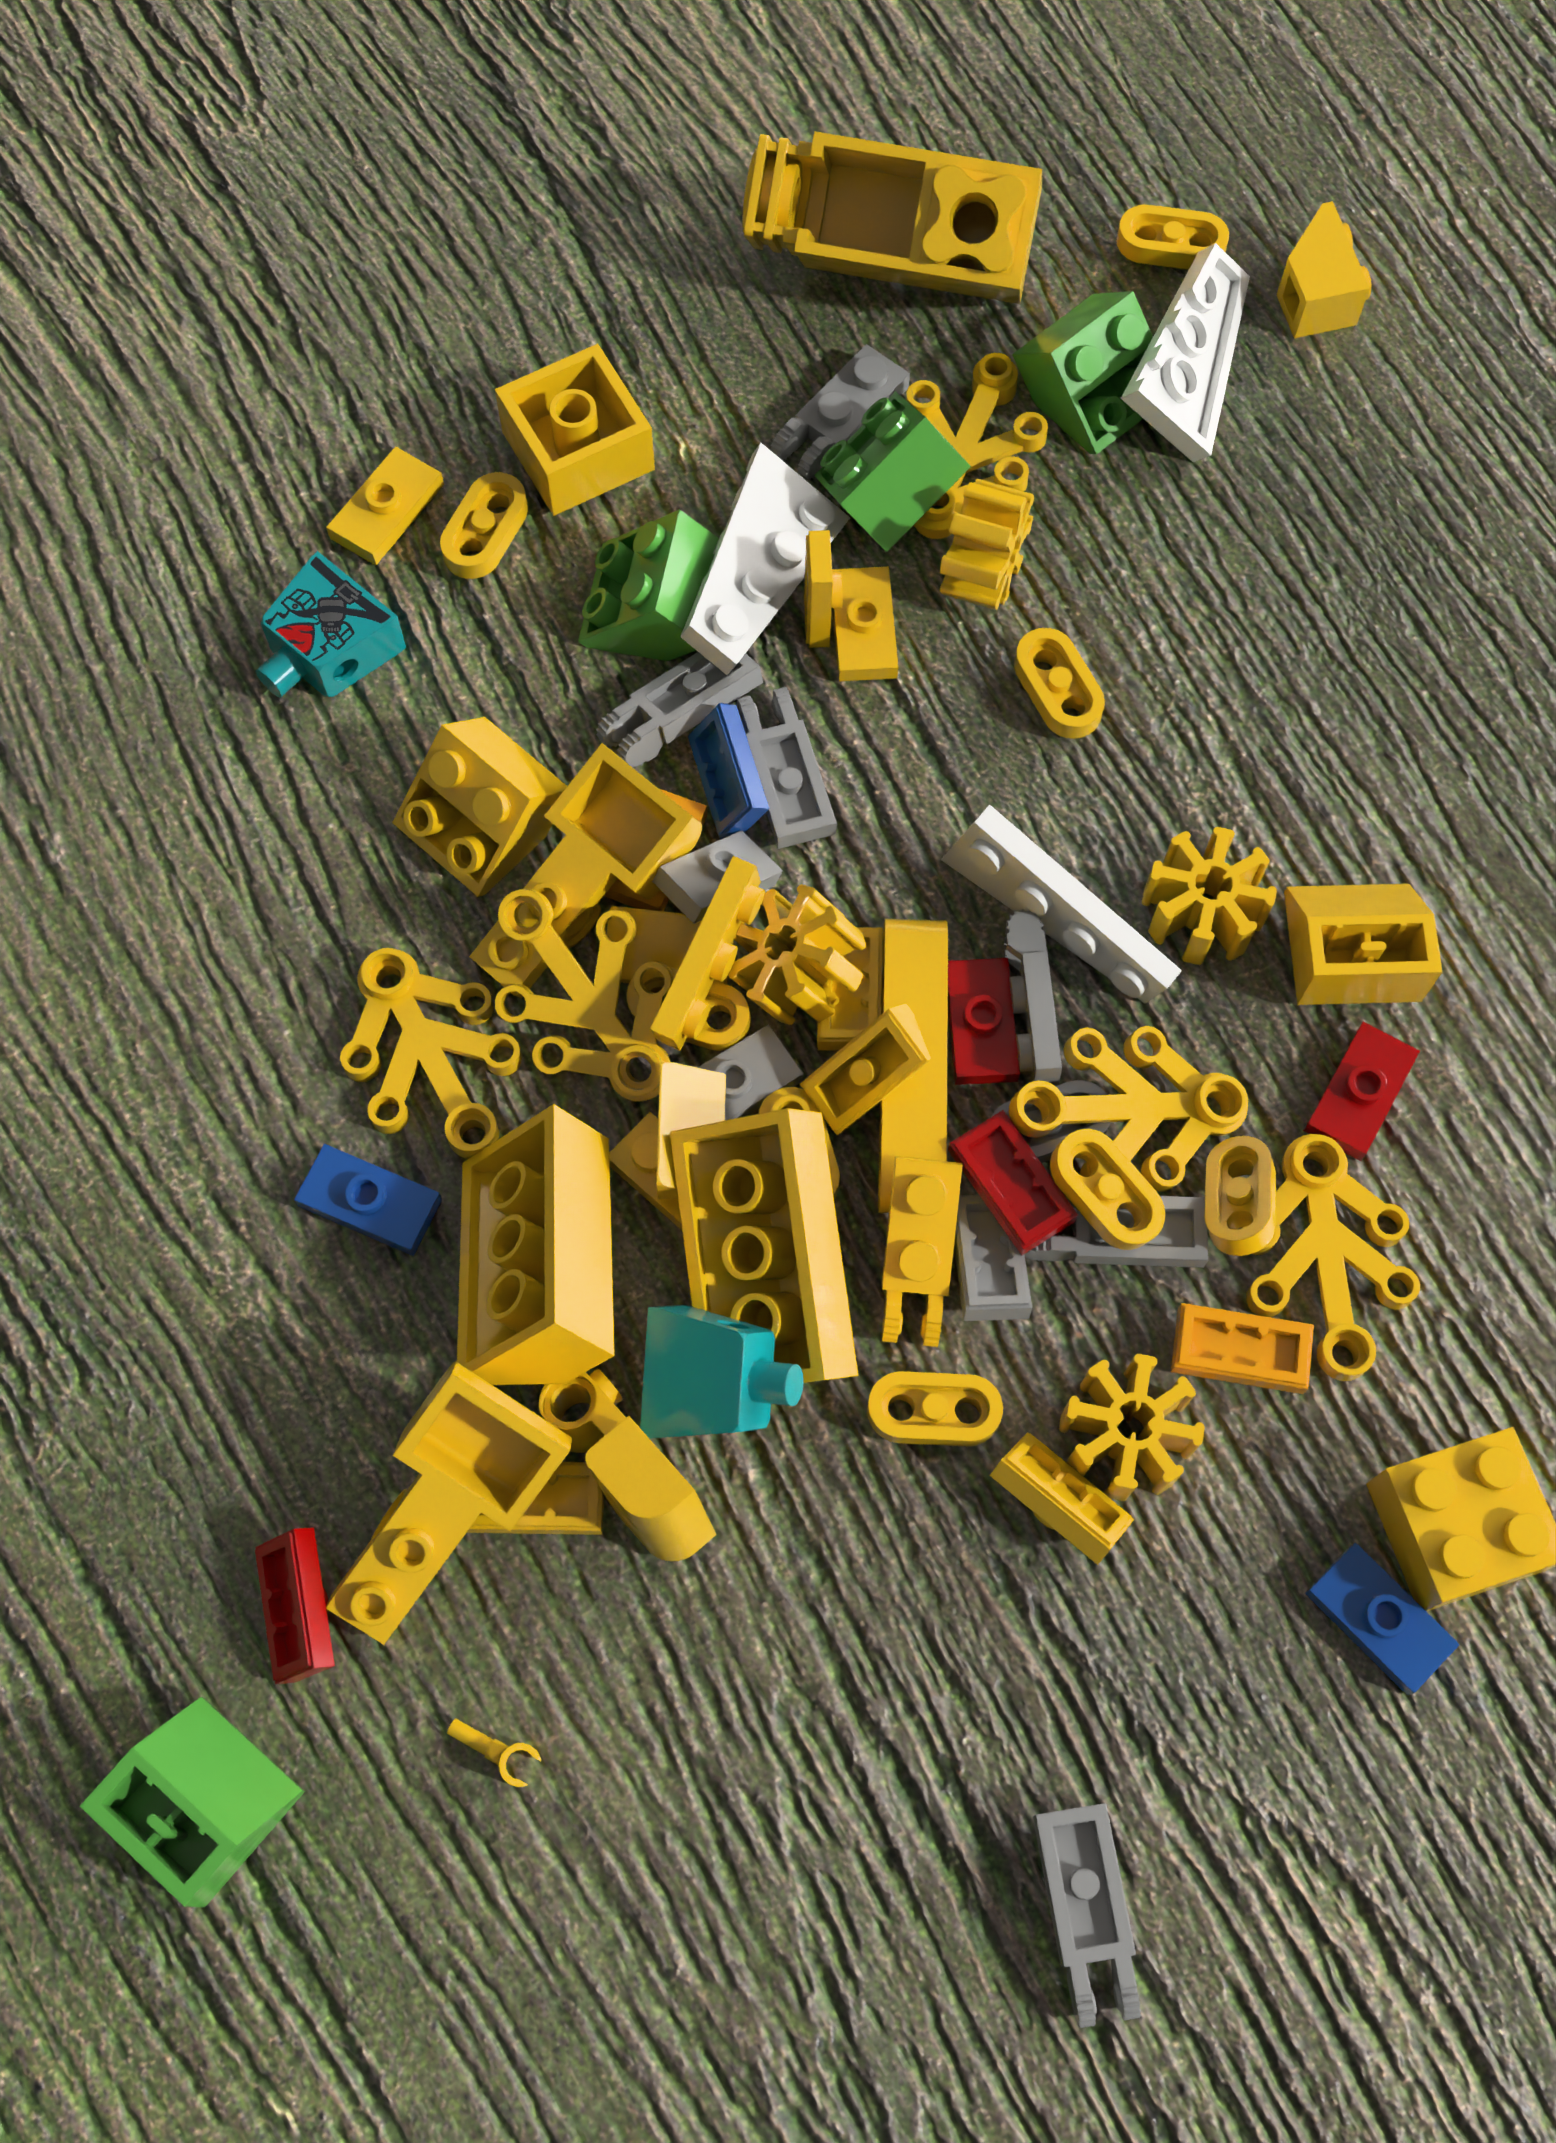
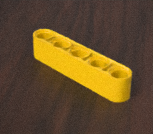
M884 919L882 1014L891 1007L906 1003L915 1016L931 1060L880 1101L879 1213H889L895 1156L947 1161V920Z

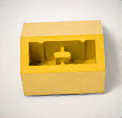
M486 717L442 724L392 823L471 892L480 897L489 892L545 839L553 824L544 815L566 789L567 785Z
M1410 884L1286 887L1284 896L1297 1005L1422 1002L1442 974L1434 913Z

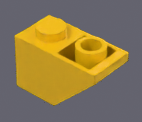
M1333 201L1322 203L1287 259L1276 296L1294 339L1356 326L1365 301L1371 295L1369 271L1365 266H1360L1353 249L1350 227L1347 223H1342Z

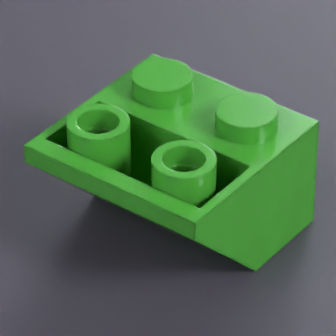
M1134 291L1092 294L1012 354L1035 405L1089 454H1098L1143 419L1121 399L1153 338Z
M896 391L888 399L884 397L876 401L865 412L861 420L863 425L847 442L841 440L826 452L820 463L822 468L814 475L837 502L886 552L971 467L930 421Z
M679 509L603 543L595 559L596 572L591 592L583 606L582 615L584 619L578 642L586 648L669 661L696 651L681 638V634L703 578L708 573L715 555L713 552L719 538Z
M200 1697L133 1746L80 1807L184 1907L205 1908L305 1791L205 1698Z

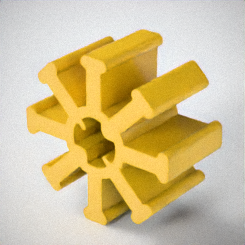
M977 478L975 483L969 482L965 488L962 513L955 512L949 528V533L954 535L951 547L941 560L940 574L945 575L940 586V593L997 610L999 604L1004 605L1007 601L1012 574L1018 575L1023 561V555H1020L1019 551L1024 539L1031 531L1033 516L1029 515V512L1034 502V495Z
M1215 827L1203 857L1189 840L1191 834L1188 831H1184L1171 839L1163 864L1157 860L1152 866L1142 897V904L1144 906H1149L1150 903L1157 904L1148 932L1153 940L1161 945L1168 935L1182 927L1187 926L1189 929H1192L1191 937L1182 956L1184 962L1201 965L1215 936L1227 951V960L1232 961L1243 955L1254 932L1262 929L1275 903L1276 887L1269 886L1268 889L1258 887L1270 862L1260 847H1255L1250 856L1232 866L1225 862L1226 854L1235 835L1233 830ZM1203 893L1212 895L1214 898H1206L1203 896Z
M803 884L797 887L799 894L794 904L790 903L775 889L765 892L761 905L765 909L769 925L764 930H760L744 922L741 923L733 940L747 950L749 954L734 961L728 974L730 979L747 991L746 996L776 1020L788 1025L794 1024L795 1018L793 1015L798 1006L818 1022L834 1014L835 1009L828 1004L823 984L827 980L840 983L849 991L855 992L863 978V973L843 957L856 949L862 951L866 948L863 933L844 917V914L815 888Z
M1136 1354L1124 1372V1376L1128 1379L1126 1394L1109 1372V1362L1101 1360L1088 1370L1080 1384V1390L1083 1392L1088 1391L1097 1405L1080 1402L1077 1396H1072L1061 1414L1059 1430L1062 1433H1066L1071 1429L1098 1435V1438L1085 1446L1083 1444L1076 1445L1067 1459V1463L1084 1476L1091 1465L1105 1456L1109 1455L1115 1459L1112 1481L1104 1492L1110 1499L1126 1501L1137 1488L1138 1482L1134 1479L1136 1461L1154 1485L1152 1492L1155 1495L1161 1494L1170 1488L1184 1473L1183 1466L1175 1465L1165 1450L1179 1452L1184 1459H1188L1203 1442L1205 1430L1203 1423L1198 1422L1192 1426L1164 1420V1417L1174 1410L1182 1412L1196 1395L1195 1389L1186 1377H1179L1169 1391L1155 1400L1147 1395L1150 1373L1157 1365V1359L1153 1356ZM1123 1415H1126L1127 1423H1130L1133 1417L1142 1423L1144 1429L1138 1436L1139 1441L1136 1440V1433L1134 1432L1129 1438L1124 1437L1119 1432L1117 1427L1124 1419Z

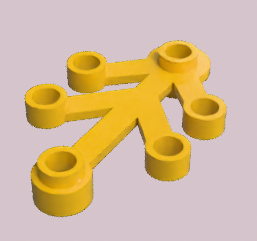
M987 354L975 365L972 380L974 396L956 437L940 410V389L935 383L928 380H919L912 383L907 389L906 401L924 415L971 466L933 505L943 506L944 508H930L914 524L917 531L927 538L942 539L952 534L949 533V528L955 512L962 513L963 494L967 485L960 486L966 473L997 462L994 468V476L982 480L1025 491L1028 485V465L1021 458L1012 455L1020 452H1036L1046 444L1048 423L1041 414L1036 412H1025L1019 415L1014 421L1013 430L980 442L995 406L1007 404L1016 394L1018 370L1016 365L1005 354ZM923 397L928 398L931 401L928 403H919L915 400ZM1032 429L1037 431L1038 434L1026 435L1022 431ZM1011 473L1019 476L1020 478L1016 480H1007L1003 476L1005 474Z
M520 889L509 893L502 900L498 909V921L502 930L513 939L529 940L572 1000L537 995L521 984L509 985L502 988L496 995L494 1004L498 1016L509 1023H518L530 1019L595 1030L609 1050L600 1051L574 1048L565 1038L551 1035L540 1039L533 1047L532 1060L536 1068L545 1074H557L565 1070L608 1077L613 1089L619 1095L631 1101H647L658 1096L660 1062L671 1061L667 1052L657 1043V1039L650 1028L663 1003V998L666 996L674 980L671 969L659 961L646 962L638 967L633 977V984L639 994L632 1035H630L617 1017L616 1010L626 946L634 940L637 932L634 918L623 910H610L599 917L596 923V935L600 945L593 984L551 926L553 909L549 900L535 890ZM528 902L535 905L539 912L538 921L532 927L522 925L518 918L520 907ZM615 916L622 918L627 925V933L620 941L611 940L605 930L608 920ZM650 968L658 969L665 978L663 988L657 993L648 991L643 985V975ZM514 991L520 993L526 1001L525 1010L518 1016L511 1014L505 1006L506 997ZM548 1043L557 1044L563 1051V1060L558 1066H550L543 1059L542 1051ZM635 1057H642L650 1063L651 1074L647 1080L640 1081L631 1075L629 1066Z
M382 948L372 952L361 964L358 971V987L367 1002L352 1041L348 1042L340 1053L341 1065L346 1075L357 1082H366L377 1076L381 1069V1058L376 1047L392 1011L402 1032L380 1092L374 1095L368 1104L367 1112L373 1126L384 1134L397 1133L406 1126L409 1119V1111L405 1100L420 1062L448 1114L445 1122V1134L450 1147L460 1157L469 1159L499 1139V1129L490 1109L479 1103H471L443 1051L484 1061L487 1069L494 1075L508 1076L516 1072L521 1065L522 1054L520 1046L513 1036L506 1033H497L490 1036L426 1019L416 1000L456 1008L459 1018L464 1023L480 1025L485 1023L494 1011L490 991L483 984L470 982L461 985L420 974L416 961L409 954L398 949ZM395 974L401 977L399 984L394 987L382 988L380 986L381 980L387 975ZM477 996L485 1000L483 1006L476 1011H468L463 1008L465 1001L471 997ZM500 1047H508L513 1050V1055L505 1062H496L491 1059V1055ZM359 1053L371 1055V1061L365 1067L354 1068L350 1066V1062L355 1055ZM393 1104L399 1107V1112L393 1119L386 1121L377 1118L378 1112L383 1106ZM478 1127L485 1131L484 1138L476 1144H468L462 1140L464 1133L470 1128Z
M1142 1026L1126 1038L1123 1052L1131 1065L1141 1069L1154 1066L1181 1091L1161 1093L1107 1047V1042L1099 1031L1093 1028H1082L1065 1042L1063 1052L1066 1061L1077 1070H1094L1120 1094L1063 1096L1055 1085L1038 1080L1032 1081L1021 1088L1012 1097L1009 1104V1117L1014 1126L1023 1135L1033 1138L1046 1136L1060 1124L1127 1122L1112 1141L1130 1161L1162 1120L1187 1119L1167 1149L1156 1151L1146 1158L1141 1166V1174L1157 1192H1165L1183 1180L1186 1170L1185 1165L1209 1135L1225 1136L1242 1125L1248 1111V1096L1243 1085L1234 1077L1222 1073L1202 1075L1167 1045L1166 1038L1160 1030L1152 1026ZM1139 1038L1145 1039L1151 1044L1153 1056H1147L1139 1050L1137 1045ZM1078 1040L1086 1041L1091 1045L1094 1052L1093 1058H1087L1078 1051ZM1207 1097L1214 1098L1221 1107L1220 1115H1216L1209 1108L1206 1101ZM1025 1104H1033L1040 1110L1041 1122H1033L1027 1117L1024 1112ZM1085 1161L1081 1167L1080 1175L1090 1177V1166ZM1156 1161H1162L1168 1165L1171 1171L1170 1180H1164L1157 1174L1155 1169Z
M1307 1134L1295 1139L1283 1155L1282 1171L1286 1180L1276 1191L1275 1233L1271 1241L1264 1248L1253 1253V1255L1266 1254L1274 1247L1280 1238L1281 1223L1305 1198L1310 1225L1269 1274L1261 1275L1254 1280L1247 1290L1246 1302L1250 1310L1256 1315L1265 1317L1278 1315L1289 1302L1290 1289L1315 1260L1326 1334L1320 1340L1317 1347V1360L1322 1370L1331 1378L1339 1381H1352L1362 1376L1372 1366L1376 1358V1345L1368 1331L1354 1324L1344 1261L1375 1284V1293L1378 1300L1389 1309L1400 1310L1411 1304L1420 1292V1281L1411 1269L1394 1265L1339 1222L1334 1198L1366 1220L1365 1231L1368 1238L1374 1244L1381 1247L1396 1245L1408 1232L1410 1223L1408 1215L1401 1207L1395 1204L1384 1203L1347 1174V1157L1335 1140L1320 1134ZM1307 1159L1316 1160L1323 1167L1324 1174L1318 1177L1310 1175L1305 1171L1303 1161ZM1386 1216L1391 1218L1397 1226V1233L1386 1234L1377 1224V1217ZM1396 1278L1401 1280L1407 1287V1296L1397 1297L1393 1295L1387 1285L1388 1279ZM1267 1286L1275 1290L1279 1298L1278 1304L1271 1306L1262 1303L1258 1297L1257 1289ZM1344 1346L1349 1349L1353 1355V1364L1343 1366L1337 1363L1333 1358V1347Z

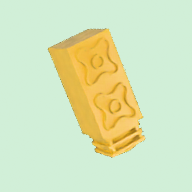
M814 131L812 142L799 141L798 146L792 145L788 138L780 137L778 143L772 142L769 135L760 134L758 146L752 155L745 186L742 215L743 233L754 249L763 250V246L768 245L773 252L782 253V248H786L792 255L798 256L805 268L1020 304L1042 190V169Z

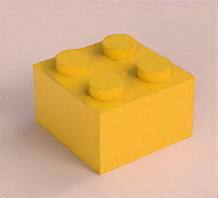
M598 343L495 389L502 433L553 516L655 470L652 427Z
M1514 1427L1386 1468L1366 1483L1412 1597L1426 1612L1556 1567V1522Z

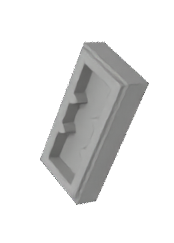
M739 831L660 866L652 882L695 924L703 919L733 856L757 866L761 880L759 888L764 890L776 885L783 870L743 831Z
M769 1024L697 1067L726 1074L725 1120L746 1117L759 1109L769 1094L780 1088L795 1087L803 1081V1072Z
M959 1195L954 1252L963 1321L1029 1319L1032 1303L1025 1255L1021 1256L979 1195Z

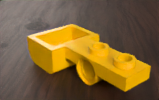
M601 743L544 815L546 819L566 835L523 889L538 891L549 900L553 909L551 926L566 947L571 948L585 938L594 927L601 911L598 903L617 879L621 880L631 890L645 899H652L660 891L652 882L659 867L689 854L701 835L702 824L621 757ZM528 902L520 907L518 918L521 924L526 927H532L538 921L539 912L532 903ZM499 921L495 923L469 956L503 987L521 984L530 989L548 967L529 940H516L509 937L502 930ZM515 991L511 992V994H513L514 996L523 998V996L520 993Z
M453 1362L403 1430L393 1453L395 1458L419 1472L418 1476L408 1489H404L387 1510L370 1542L331 1594L326 1609L384 1645L481 1513L511 1532L570 1452L572 1437L460 1363Z
M597 1368L589 1375L585 1372L565 1384H545L539 1396V1410L543 1419L572 1437L571 1452L586 1453V1464L611 1507L652 1555L664 1561L684 1560L695 1554L717 1535L695 1489L630 1416L625 1417L616 1407L623 1398L600 1369ZM578 1403L590 1404L587 1413L579 1420L573 1422L562 1421L564 1413L571 1406Z

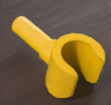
M457 1718L452 1721L448 1728L447 1734L485 1755L486 1759L497 1764L501 1778L509 1785L515 1787L528 1785L519 1779L512 1778L508 1774L506 1762L511 1753L522 1750L541 1762L538 1751L529 1744L513 1743L508 1746L497 1739L488 1737Z

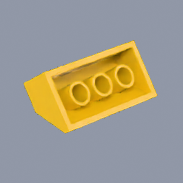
M552 1104L462 1163L457 1362L491 1385L565 1384L614 1356L609 1138L555 1104Z
M786 1108L670 1131L692 1307L771 1330L775 1336L774 1362L798 1364L803 1372L804 1383L858 1376L822 1112Z

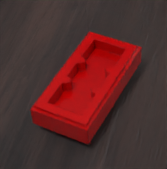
M1008 958L948 961V1015L955 1085L1018 1082L1020 1070L1009 982Z
M1363 1021L1303 1131L1308 1134H1320L1332 1138L1341 1146L1344 1153L1362 1161L1420 1050Z
M1004 1110L949 1143V1153L956 1162L963 1165V1173L1021 1256L1076 1222L1077 1212Z
M294 1528L255 1547L272 1675L275 1685L295 1683L335 1666L327 1617L328 1610L326 1609L328 1596L322 1584L314 1528Z

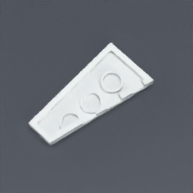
M1216 243L1197 253L1121 397L1126 404L1192 462L1212 454L1250 278Z
M762 443L759 444L750 458L746 468L747 474L742 486L737 491L730 509L732 510L731 515L713 552L715 554L708 573L703 578L681 634L683 640L727 676L803 580L805 573V538L808 532L830 530L831 543L850 519L848 515Z
M991 805L981 813L941 859L1014 912H1020L1022 909L1024 911L1031 910L1038 918H1042L1041 923L1044 924L1043 930L1045 934L1107 976L1121 992L1130 997L1138 998L1143 1003H1147L1168 989L1182 971Z

